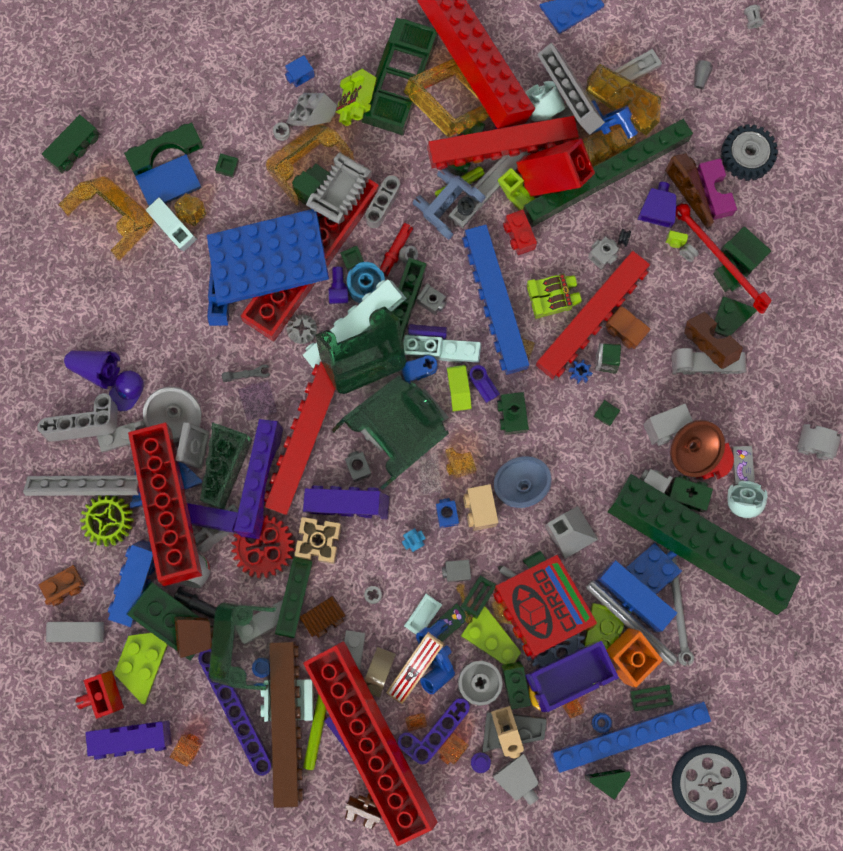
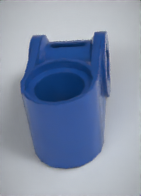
M430 355L400 365L406 384H411V381H419L422 378L431 376L436 373L438 368L436 359ZM426 362H429L430 364H432V368H431V369H428V367H425V366H426Z

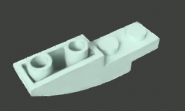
M405 335L402 354L419 358L430 355L436 360L462 363V361L479 363L481 343L443 340L442 337Z

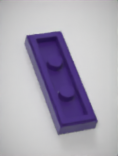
M187 503L192 525L235 532L234 528L238 512Z

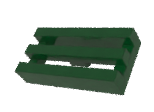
M480 575L461 605L460 610H465L467 614H472L477 619L492 596L496 584ZM481 582H483L484 586L480 590L472 605L468 607L467 605L469 601L473 597ZM488 586L491 587L489 592L485 596L484 600L482 601L481 605L479 606L477 611H475L474 608L481 599L485 590Z
M670 685L630 691L634 711L674 705L671 698ZM666 690L665 694L635 698L637 694ZM667 698L668 700L666 702L637 707L639 702Z

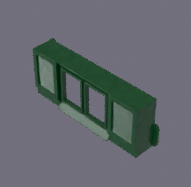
M396 18L375 74L376 82L372 99L369 103L371 108L363 114L362 123L404 136L438 39V33L434 28L406 19ZM395 50L422 58L417 75L389 67ZM387 73L414 81L408 98L381 89Z

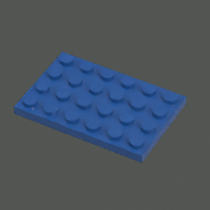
M313 209L207 235L216 302L219 306L329 279L318 214Z

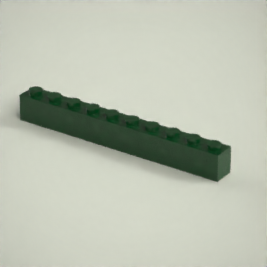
M683 118L593 167L595 174L582 187L548 193L525 204L523 208L531 227H534L689 142L693 132Z

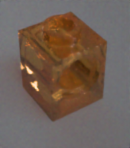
M452 732L438 750L441 754L439 758L448 765L450 762L455 765L469 745Z
M191 733L188 736L182 735L170 758L186 767L190 766L202 745L198 742L199 738Z

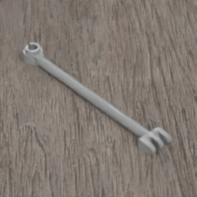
M674 557L672 561L677 565L676 557ZM677 576L671 584L675 611L677 612L676 621L680 643L678 661L681 665L686 666L687 664L689 666L694 661V655L688 648L679 577ZM685 654H688L690 657L687 662L683 659Z

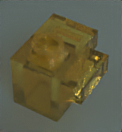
M453 447L445 450L449 463L446 465L448 475H452L453 479L476 473L471 452L459 454Z

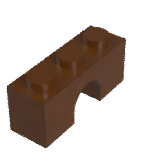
M704 311L687 321L684 334L714 364L724 369L740 359L743 347L730 335L723 339L713 337L717 323Z

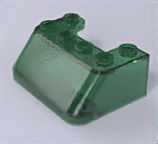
M385 306L371 313L369 317L370 330L337 343L335 334L330 330L315 334L320 360L334 388L340 394H347L404 368L406 357L400 321Z

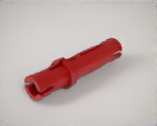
M407 223L402 224L389 251L384 254V260L379 268L385 277H388L394 263L398 262L400 249L404 247L413 231V227H410Z

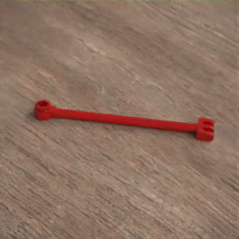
M681 203L677 205L676 217L688 224L755 300L754 308L759 313L764 314L772 301L765 291L759 294L692 219L688 204Z

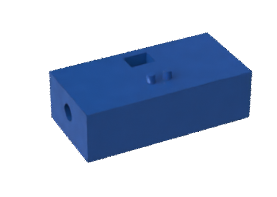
M616 560L609 563L595 580L654 632H662L677 614L674 609Z

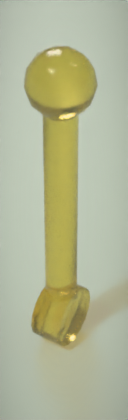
M459 584L456 590L460 593L463 604L465 600L464 586ZM465 611V621L470 624L473 618Z

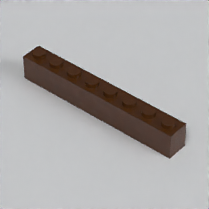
M296 641L269 643L273 804L274 808L298 807L300 801L304 800V791L300 789V780H303V768H299V760H302L303 756L302 747H299V739H302V728L298 727V719H301V706H298L297 699L301 697V688L297 686V678H300V666L296 665V658H299L300 650L299 645L296 646Z

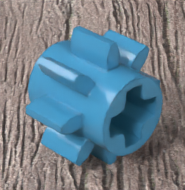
M416 528L403 535L405 540L402 541V544L406 550L410 548L414 552L425 545L423 540L426 538L423 532H417Z

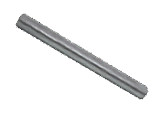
M596 581L589 582L586 586L589 592L628 628L641 631L668 665L672 666L676 663L678 658Z

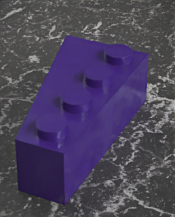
M313 485L311 489L305 488L303 512L307 514L335 516V513H337L339 516L353 517L354 514H357L358 517L372 518V515H376L381 519H388L389 496L379 491V488L370 487L367 488V491H362L359 487H349V490H342V487L330 486V489H323V486Z
M169 720L85 732L87 756H94V760L107 758L106 754L114 753V757L127 755L126 752L128 751L140 754L146 753V749L154 748V751L167 750L166 746L172 744Z

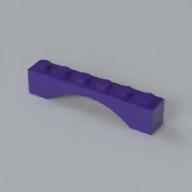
M259 419L234 528V531L241 537L260 539L264 520L263 510L267 478L273 458L280 447L283 427L278 421Z

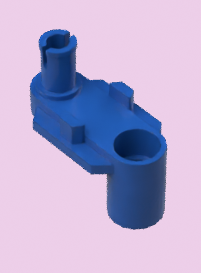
M595 99L591 100L605 122L593 133L602 130L604 135L611 132L609 127L617 124L621 125L627 139L638 133L630 119L632 113L628 106L603 115Z
M439 619L430 628L424 627L416 634L418 645L428 632L437 638L448 629L447 625L444 626L446 622ZM447 645L441 648L429 665L432 670L420 680L421 686L429 694H435L455 676L453 666L448 658L452 651Z

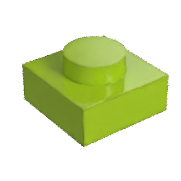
M670 230L665 243L670 244L673 248L684 247L688 234Z

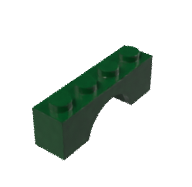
M191 122L189 124H182L174 131H167L156 139H149L138 147H131L124 154L134 175L137 176L153 169L156 156L166 149H178L189 155L202 149L203 145Z

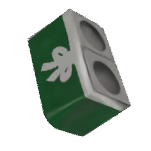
M599 343L596 352V358L599 357V361L596 362L595 366L596 371L617 373L620 366L621 344Z

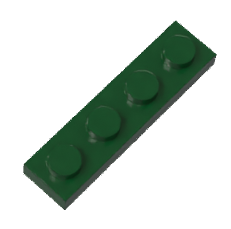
M293 557L275 631L276 635L295 638L312 561Z

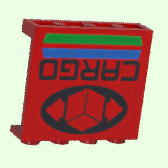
M558 555L495 586L493 596L498 604L501 603L503 606V614L506 620L511 621L514 628L512 629L517 639H521L524 644L522 648L525 654L530 656L532 660L536 659L544 651L582 631L593 629L597 624Z

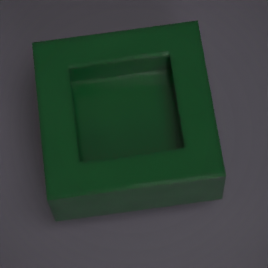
M220 153L215 172L234 178L239 159Z
M358 246L340 252L347 271L352 270L358 263L364 262Z
M604 400L593 417L610 427L620 410Z

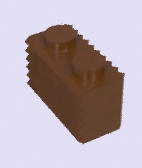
M331 596L301 615L300 619L311 637L317 636V638H320L328 633L326 629L333 625L336 628L345 622L343 618L346 615L335 597Z

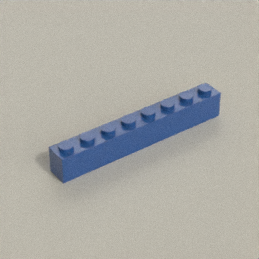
M487 225L465 230L464 237H462L464 248L469 250L467 258L469 265H473L475 270L472 272L474 282L479 283L478 295L480 300H484V315L486 318L489 317L491 323L488 324L489 332L495 336L496 342L493 343L496 353L499 352L501 356L499 360L500 368L502 371L505 370L506 375L527 370L529 368L528 358Z
M699 701L551 751V755L557 772L561 773L711 722L705 702Z

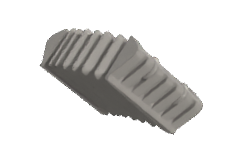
M339 152L333 159L334 166L331 165L332 171H329L330 176L327 175V180H323L324 185H320V189L317 188V193H312L306 203V206L338 224L344 221V215H348V210L353 211L352 205H357L356 199H360V194H364L363 188H366V183L369 182L372 173L364 165Z

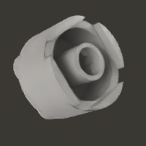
M804 424L797 448H799L798 452L805 455L817 454L816 458L822 460H833L837 455L842 434H837V431L821 426L811 429L810 424Z

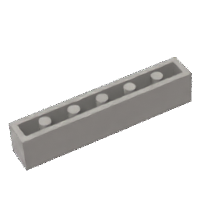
M550 43L537 55L575 118L590 135L605 122L563 55Z

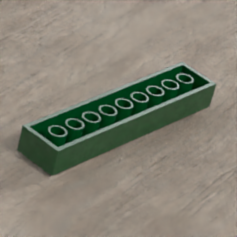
M632 474L625 480L608 510L609 514L776 615L787 608L801 576Z

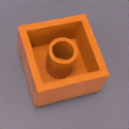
M628 628L606 650L622 682L635 688L663 661L642 632Z

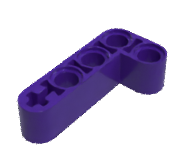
M463 698L455 699L421 741L412 733L403 732L398 738L399 747L415 762L419 764L428 763L468 714L470 709L469 703ZM464 702L465 711H459L456 715L460 718L456 720L448 712L452 710L454 713L457 710L456 703L461 704ZM446 717L453 719V725L448 729L442 726V721ZM438 733L441 740L438 744H432L429 741L431 734ZM410 736L413 740L412 744L409 747L403 746L401 744L402 737ZM419 749H425L428 752L426 759L420 760L417 758L416 753Z

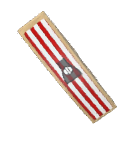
M428 632L386 693L403 704L444 643Z

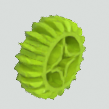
M98 495V502L92 498L91 503L93 505H85L88 511H82L81 514L85 515L86 518H81L80 522L86 523L81 529L87 530L84 536L90 537V542L96 541L98 546H101L103 543L105 547H109L110 542L114 546L117 545L116 539L123 542L122 534L127 537L129 536V533L125 530L126 528L133 529L132 526L128 525V522H134L133 518H128V516L133 514V511H126L130 505L128 503L124 504L125 500L123 498L118 500L117 495H113L112 498L110 495H105V498ZM109 505L103 513H95L100 507ZM115 506L120 510L122 521L115 519ZM108 516V518L114 521L115 523L110 522L106 525V523L103 520L99 519V517L107 518ZM93 519L99 522V534L93 528ZM111 527H119L113 534L105 536Z

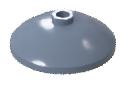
M529 456L517 457L506 462L498 470L494 479V490L497 497L510 507H529L540 502L549 492L552 483L551 473L547 465L537 458Z

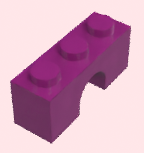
M721 158L700 163L697 170L713 220L734 215L737 207L732 192L721 194L715 189L714 185L715 183L722 182L726 176Z

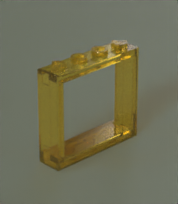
M454 59L409 78L403 91L447 137L456 133L460 134L464 129H470L479 121L483 122L490 117L483 105L454 118L426 90V88L455 75L476 96Z

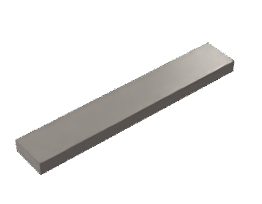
M137 475L28 476L23 492L25 496L139 495L140 490Z

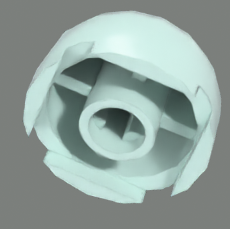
M740 481L734 487L732 484L727 494L730 510L742 518H753L761 514L768 498L767 491L765 490L764 492L761 489V485L751 481Z

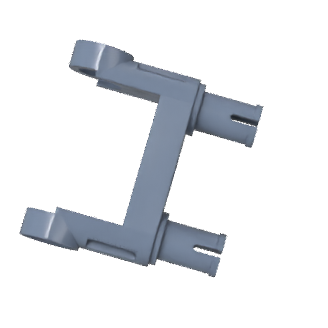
M445 168L442 169L443 173L438 171L437 176L448 185L430 204L421 195H418L416 198L421 203L414 199L413 205L423 212L424 218L435 226L444 237L450 240L454 234L439 219L462 191L480 203L486 197L476 187H472L463 178L453 175Z

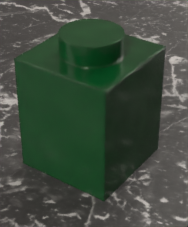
M731 260V262L734 264V266L738 269V267L736 266V264L734 263V261ZM724 265L713 273L724 292L729 290L734 292L741 287V284Z

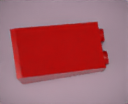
M582 138L525 155L516 162L517 169L522 175L525 189L530 197L580 188L595 174Z

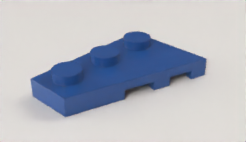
M554 0L541 3L539 7L557 32L561 34L604 8V3L601 0Z

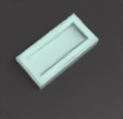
M425 594L404 627L417 634L424 627H428L442 604L428 594Z

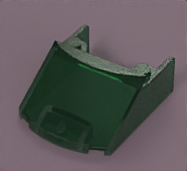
M400 375L344 416L332 429L333 433H335L345 424L355 432H361L366 429L386 452L390 459L386 462L385 467L391 478L381 486L382 490L449 434L442 422L444 418L431 398L413 382L409 384L402 380Z

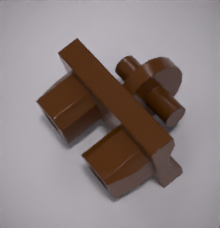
M368 793L367 798L361 795L355 798L350 795L345 807V819L353 822L356 820L357 815L365 818L363 826L373 829L375 824L379 823L381 814L374 801L371 800L370 793Z

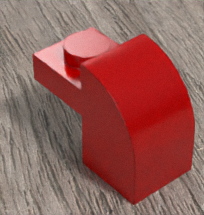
M725 443L724 454L718 465L709 473L696 477L697 479L702 477L703 480L714 477L713 473H715L717 480H719L731 471L734 457L729 443Z

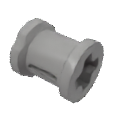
M751 5L744 10V14L747 15L748 29L759 28L764 24L763 19L760 17L759 11L761 9L759 5Z

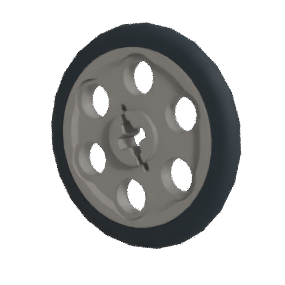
M702 745L687 751L678 760L672 774V790L677 804L685 814L703 823H717L732 817L740 809L747 793V779L741 763L732 753L715 745ZM708 757L712 760L713 764L710 769H705L702 766L704 758ZM727 766L730 768L731 774L728 778L721 776L720 770L722 767ZM689 769L696 771L697 776L693 781H689L686 778V772ZM708 778L715 783L721 782V784L713 785L711 790L707 786L698 785L708 782ZM726 787H730L733 790V796L729 799L724 798L722 793ZM691 790H696L699 794L696 801H690L688 798V793ZM709 799L716 800V809L709 810L706 803Z

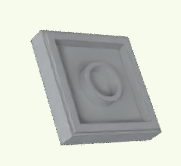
M183 422L175 460L188 466L202 469L209 431L191 423Z

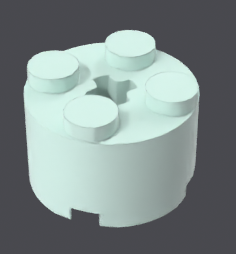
M553 81L543 82L544 85L540 87L538 84L534 85L525 92L536 108L530 116V119L534 122L551 120L552 116L565 109L564 101Z

